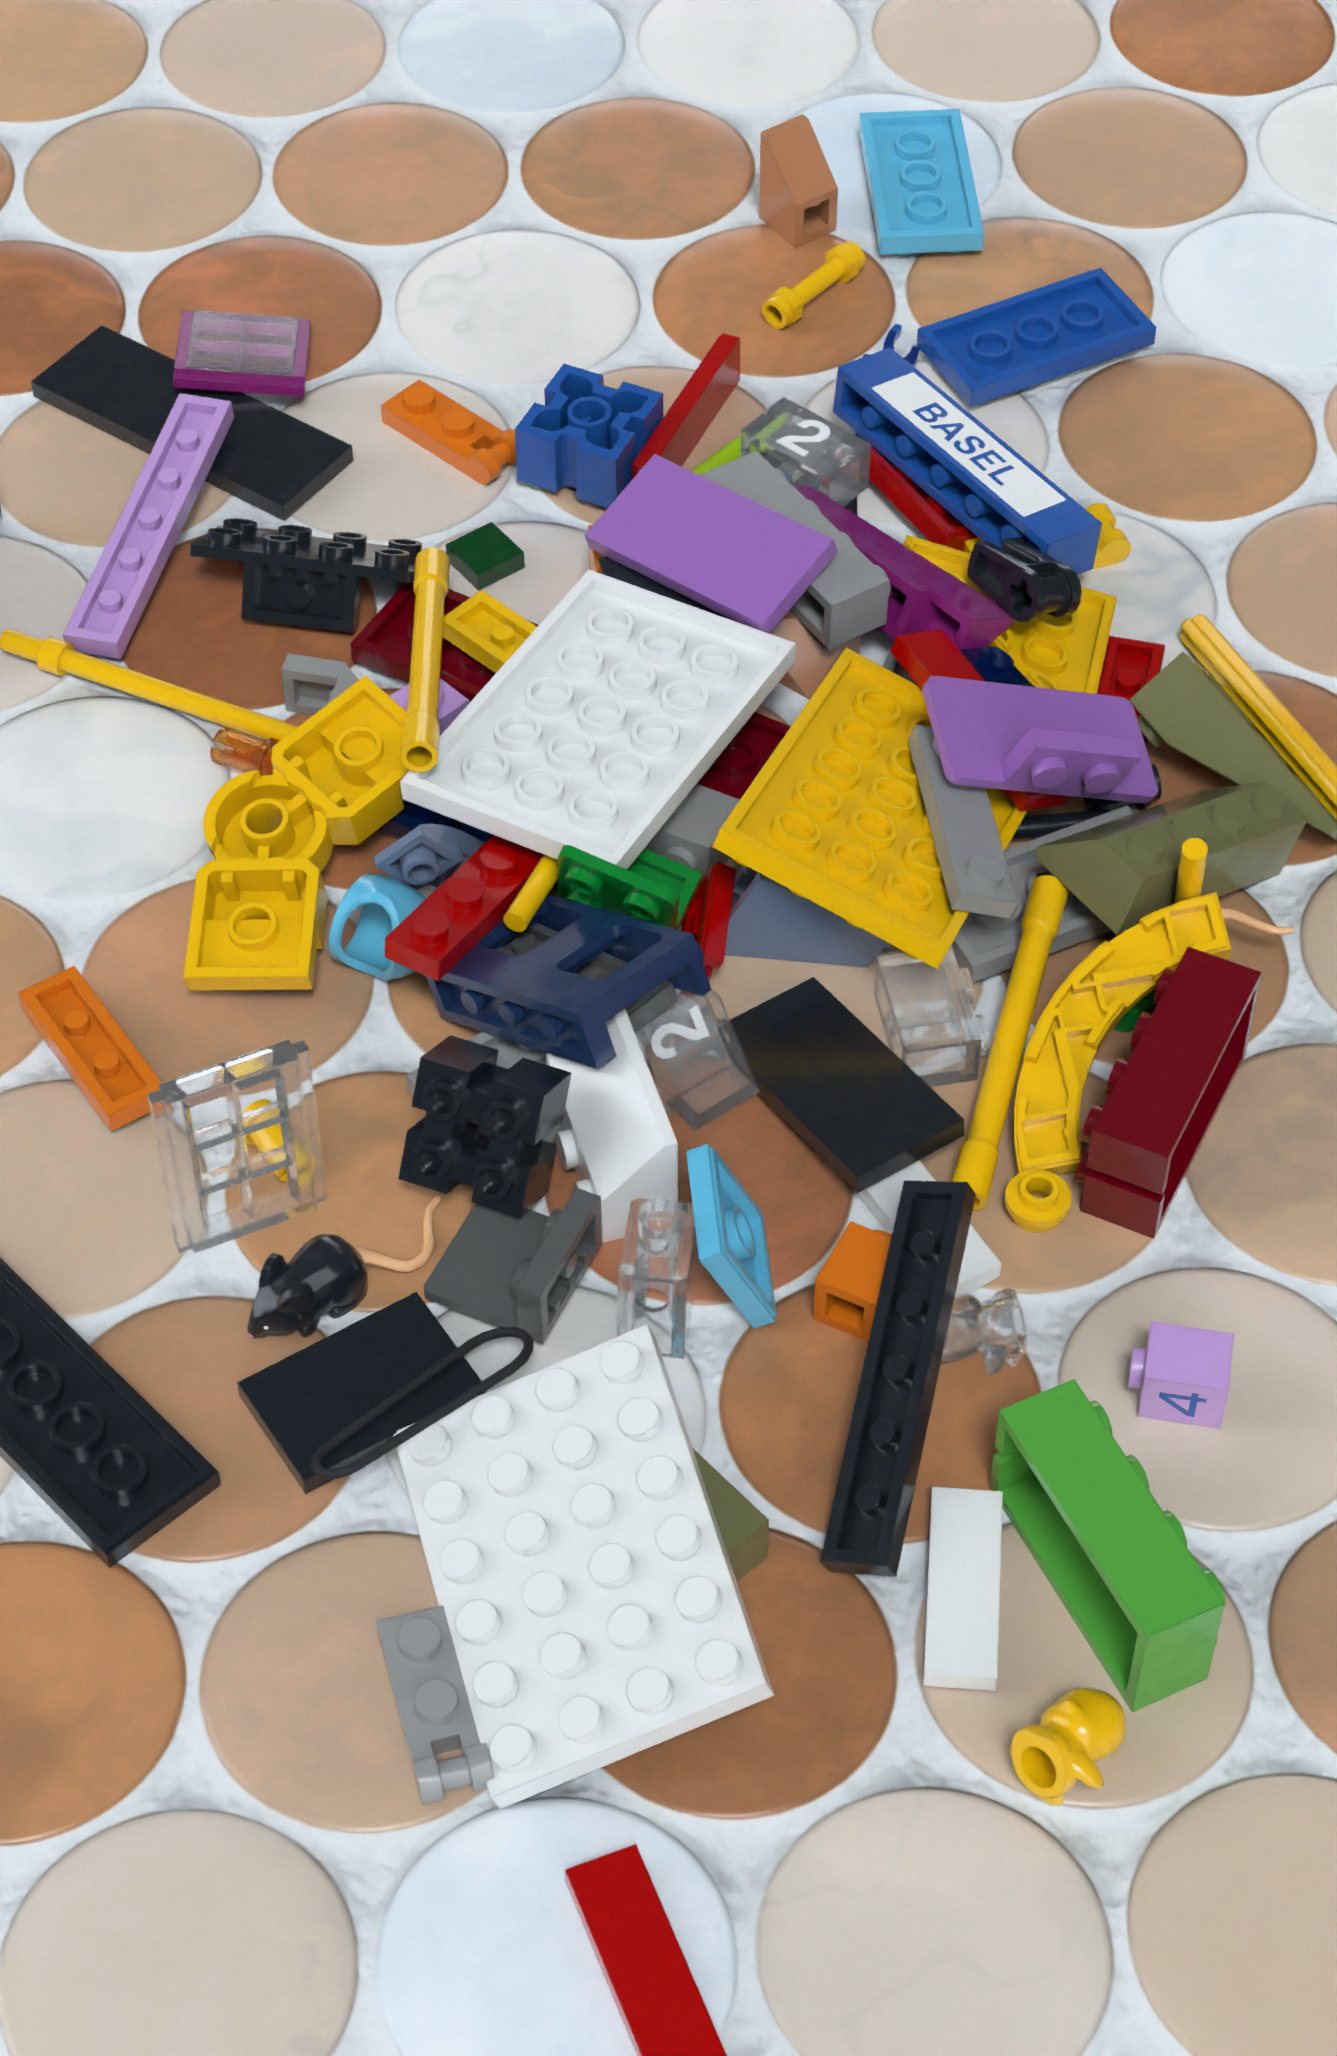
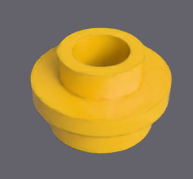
M1040 1169L1023 1171L1014 1176L1006 1187V1209L1013 1221L1026 1231L1035 1233L1050 1231L1064 1220L1070 1211L1072 1200L1070 1188L1060 1176L1052 1172Z

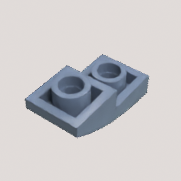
M421 824L375 855L374 862L377 868L416 890H419L428 883L438 888L485 842L453 827L441 824Z

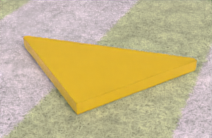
M906 535L903 545L994 601L968 578L967 570L971 556L970 553ZM1081 586V602L1073 614L1053 617L1043 613L1042 616L1034 621L1020 623L1014 620L984 651L1014 685L1097 694L1117 597Z

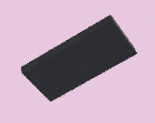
M814 977L709 1030L711 1047L857 1193L965 1135L964 1118Z

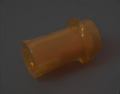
M227 726L222 727L216 733L213 741L230 746L234 750L227 748L222 750L211 747L210 756L212 762L219 765L224 764L244 772L259 770L261 776L272 775V748L280 740L269 738L263 741L234 731V729Z

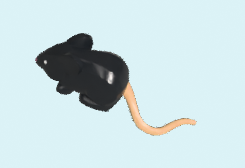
M439 1195L434 1197L428 1204L423 1221L422 1251L415 1258L409 1260L395 1259L365 1247L353 1246L342 1237L334 1234H320L313 1237L299 1249L288 1264L282 1255L272 1253L265 1261L261 1270L259 1289L254 1299L247 1325L248 1336L251 1338H261L268 1335H287L298 1329L299 1334L306 1338L316 1331L319 1318L324 1314L333 1319L347 1314L356 1308L367 1295L368 1275L365 1263L397 1272H411L422 1267L429 1261L434 1252L433 1217L441 1197Z

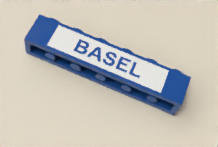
M891 347L838 366L833 412L982 541H988L1001 548L1002 542L1006 538L1017 537L1057 561L1070 566L1077 575L1093 569L1102 523Z

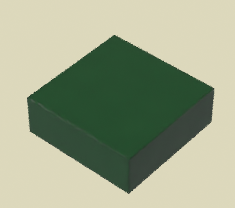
M493 522L446 544V554L449 557L450 563L478 590L525 567L524 552Z

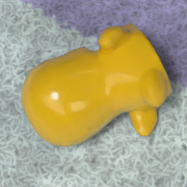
M1085 1687L1069 1690L1043 1713L1040 1725L1031 1724L1024 1726L1014 1734L1009 1751L1012 1756L1015 1772L1020 1781L1036 1794L1040 1800L1051 1806L1061 1805L1065 1794L1078 1779L1087 1786L1097 1789L1102 1788L1104 1780L1094 1762L1116 1752L1123 1743L1126 1736L1124 1710L1112 1695L1102 1690Z

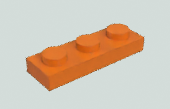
M75 966L18 992L22 1010L111 1132L168 1104L165 1086Z

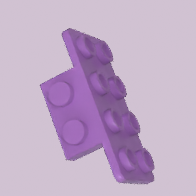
M931 676L922 687L945 777L955 785L1135 803H1149L1158 794V786L1134 706L1124 697L943 676Z

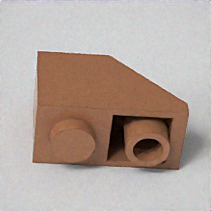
M802 114L762 131L760 138L759 218L794 248L836 231L838 187L809 119Z

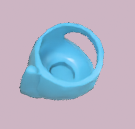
M371 873L362 875L345 893L332 920L328 935V950L331 957L354 969L384 980L398 979L415 973L416 971L385 958V937L409 916L426 897L418 890L395 878ZM362 905L354 936L347 947L343 949L342 934L345 923L350 914Z

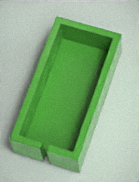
M1072 1379L1000 1409L995 1447L998 1452L993 1455L989 1488L991 1491H1003L1002 1509L1131 1712H1135L1208 1679L1223 1609L1226 1604L1224 1591L1216 1575L1207 1567L1201 1569L1187 1548L1186 1536L1177 1517L1169 1510L1163 1512L1149 1491L1148 1478L1140 1462L1133 1455L1126 1456L1114 1439L1112 1426L1104 1408L1095 1400L1090 1402L1076 1380Z

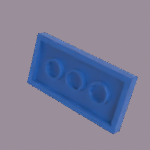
M1100 267L918 328L917 346L969 407H973L1150 346L1155 342L1156 326Z

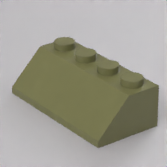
M1266 781L1200 790L1038 846L1034 857L1116 935H1119L1139 924V920L1148 914L1174 904L1181 849L1187 839L1199 838L1208 847L1201 896L1217 892L1218 897L1279 875L1308 819L1289 803L1288 798L1281 791L1271 787Z

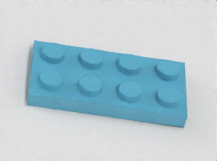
M960 109L860 113L859 133L880 255H909L912 253L929 252L960 253L963 251L983 250L984 230Z

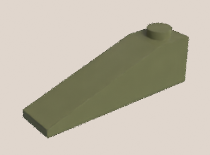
M1181 652L1129 699L1141 713L1137 718L1141 732L1154 746L1158 748L1162 743L1166 742L1179 753L1236 785L1266 781L1271 787L1281 791L1288 798L1289 803L1308 819L1306 822L1308 826L1337 841V820L1305 783L1296 774L1293 775L1287 768V762L1258 731H1254L1257 727L1212 676L1185 652Z

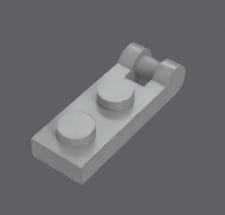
M441 1605L376 1621L378 1637L421 1804L443 1800L444 1791L471 1785L473 1792L487 1789L486 1782L494 1779L493 1768L486 1743H480L444 1606ZM461 1748L462 1756L439 1762L436 1761L434 1755Z

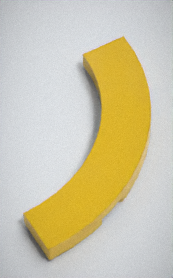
M1217 892L1180 901L1141 918L1139 924L1127 929L1110 942L1105 941L1099 945L1071 972L1055 992L1040 1016L1027 1045L1018 1079L1013 1117L1014 1154L1018 1174L1034 1169L1046 1170L1056 1175L1077 1171L1083 1155L1080 1141L1081 1098L1094 1059L1109 1033L1136 1003L1157 988L1160 977L1166 967L1176 970L1188 946L1223 959L1230 958L1231 945Z

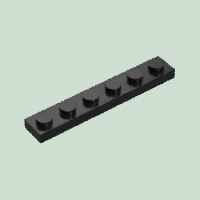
M904 1180L821 1556V1562L830 1572L897 1576L976 1194L968 1182Z

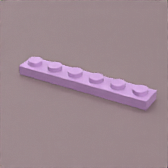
M179 393L63 633L64 641L72 643L75 651L116 659L122 658L233 422L234 412L231 401Z

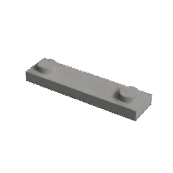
M915 724L908 738V744L951 909L1010 919L1018 901L987 790L982 787L962 786L951 783L945 777L932 727Z

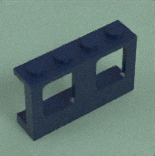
M549 894L527 928L537 922L557 931V934L526 954L514 956L503 953L496 949L521 932L509 929L502 918L439 981L426 976L441 1018L595 1069H599L617 1056L605 1022L658 985L668 980L673 982L674 988L700 996L712 990L703 965L705 961L704 953L693 934ZM602 952L627 962V964L602 979H590L573 973Z

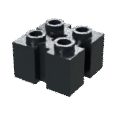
M450 1035L420 1057L412 1107L425 1110L426 1116L407 1130L398 1179L444 1194H448L458 1184L463 1183L474 1188L472 1203L521 1218L548 1193L557 1145L542 1139L563 1120L572 1073L526 1058H522L509 1069L496 1065L499 1050Z

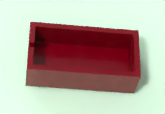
M1189 946L1176 970L1169 967L1165 968L1155 991L1153 1002L1157 1006L1153 1014L1143 1011L1135 1025L1130 1041V1048L1134 1050L1129 1060L1119 1057L1113 1066L1106 1087V1094L1110 1096L1105 1106L1095 1103L1085 1121L1081 1141L1090 1145L1087 1146L1082 1155L1075 1178L1076 1182L1084 1184L1081 1212L1147 1237L1155 1238L1246 1055L1262 972Z

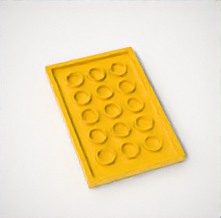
M846 647L721 826L712 847L728 855L738 864L752 868L787 887L793 894L809 899L844 918L850 925L868 931L899 948L907 956L921 960L938 970L970 912L951 909L908 744V738L915 724L932 727L922 690L916 684ZM986 788L1003 851L1005 852L1028 811L1020 812L1002 789Z

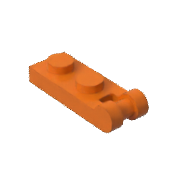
M420 379L381 405L383 423L480 484H488L501 474V467L505 464L510 466L516 464L515 430L507 429L502 431Z

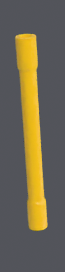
M434 547L423 549L415 559L413 590L416 597L407 717L403 723L401 761L407 769L414 772H426L434 768L437 764L439 753L440 724L437 718L444 604L449 586L450 560L443 550Z
M1038 876L1032 882L1021 923L1022 935L966 1141L960 1148L952 1177L953 1182H968L975 1192L976 1198L973 1211L981 1210L987 1204L999 1158L998 1146L1052 941L1058 935L1069 889L1055 876Z

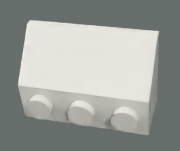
M626 1009L605 1022L617 1056L599 1069L549 1053L546 1054V1065L572 1073L563 1120L559 1123L561 1131L556 1132V1143L563 1168L565 1170L575 1168L579 1181L574 1182V1190L577 1187L601 1196L602 1243L625 1238V1232H627L626 1237L638 1235V1211L645 1201L646 1218L641 1222L642 1233L678 1225V1142Z

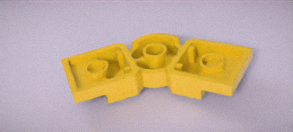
M366 675L273 746L271 756L272 775L261 776L259 770L242 773L220 787L209 801L204 814L203 830L213 860L206 863L196 873L183 975L188 991L313 990L317 949L323 948L328 900L321 872L330 859L333 845H359L404 809L400 781L409 772V769L401 761L403 723L407 717V711Z

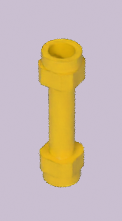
M853 241L837 244L825 254V264L793 288L789 289L781 286L769 295V299L762 305V314L767 323L775 329L791 326L803 316V306L837 280L847 283L859 274V270L866 263L865 254L861 247Z

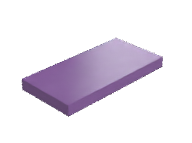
M656 454L651 457L584 535L590 549L738 623L769 634L838 552L834 539Z

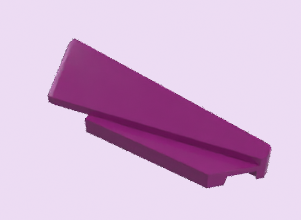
M794 486L807 500L813 501L821 514L840 532L846 533L851 538L854 546L874 565L880 566L885 571L890 580L891 593L888 597L886 624L878 628L895 640L897 635L943 629L970 662L1013 623L1014 619L1000 605L829 497L809 486Z

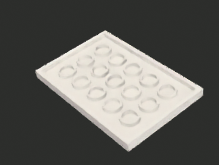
M588 570L439 737L438 761L434 768L426 772L409 770L401 779L402 799L557 859L563 845H570L627 870L795 663L796 643Z
M647 1324L479 1395L396 1447L438 1605L444 1606L480 1743H486L494 1773V1779L486 1782L489 1795L500 1809L774 1696L656 1337ZM411 1425L397 1430V1433H395L393 1437L398 1433L402 1432L403 1430H405L406 1428L410 1427Z

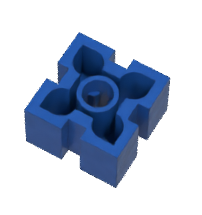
M563 364L544 389L545 406L534 403L515 428L517 480L554 492L571 486L576 488L577 499L608 508L632 481V463L663 419V393L624 381L618 389L604 386L603 375Z

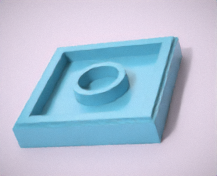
M705 1144L686 1151L699 1261L754 1329L776 1322L777 1311L762 1211L713 1147Z

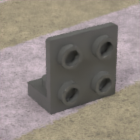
M576 1187L563 1210L556 1208L549 1217L529 1209L519 1218L475 1204L424 1284L425 1298L497 1327L524 1329L531 1335L534 1341L543 1344L602 1246L601 1196Z

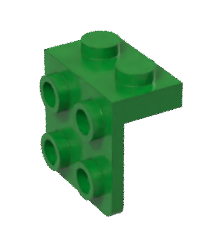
M563 845L557 857L559 897L679 930L702 882L701 872L646 848L643 849L627 870L570 845Z

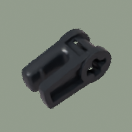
M1017 537L1006 538L1002 542L1001 548L988 541L975 543L969 559L968 578L1005 609L1014 620L1020 623L1034 621L1042 616L1043 613L1053 617L1071 615L1077 610L1081 602V583L1077 573L1070 566L1057 561Z

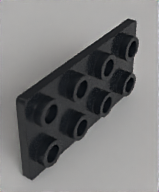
M237 518L225 519L223 525L208 529V533L190 543L191 556L244 562L241 619L350 633L358 629L361 577L413 583L415 559L418 553L422 551V542L411 539H390L387 546L367 543L366 535L354 532L333 533V539L314 537L312 536L311 528L297 525L279 526L278 532L257 530L256 521Z

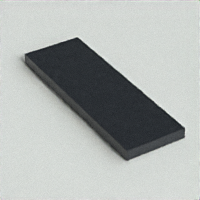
M103 325L31 381L34 397L149 454L179 393L231 401L234 419L205 481L284 521L353 461L352 445L242 392L174 388V359Z
M0 1258V1456L81 1540L111 1568L221 1486L219 1472Z

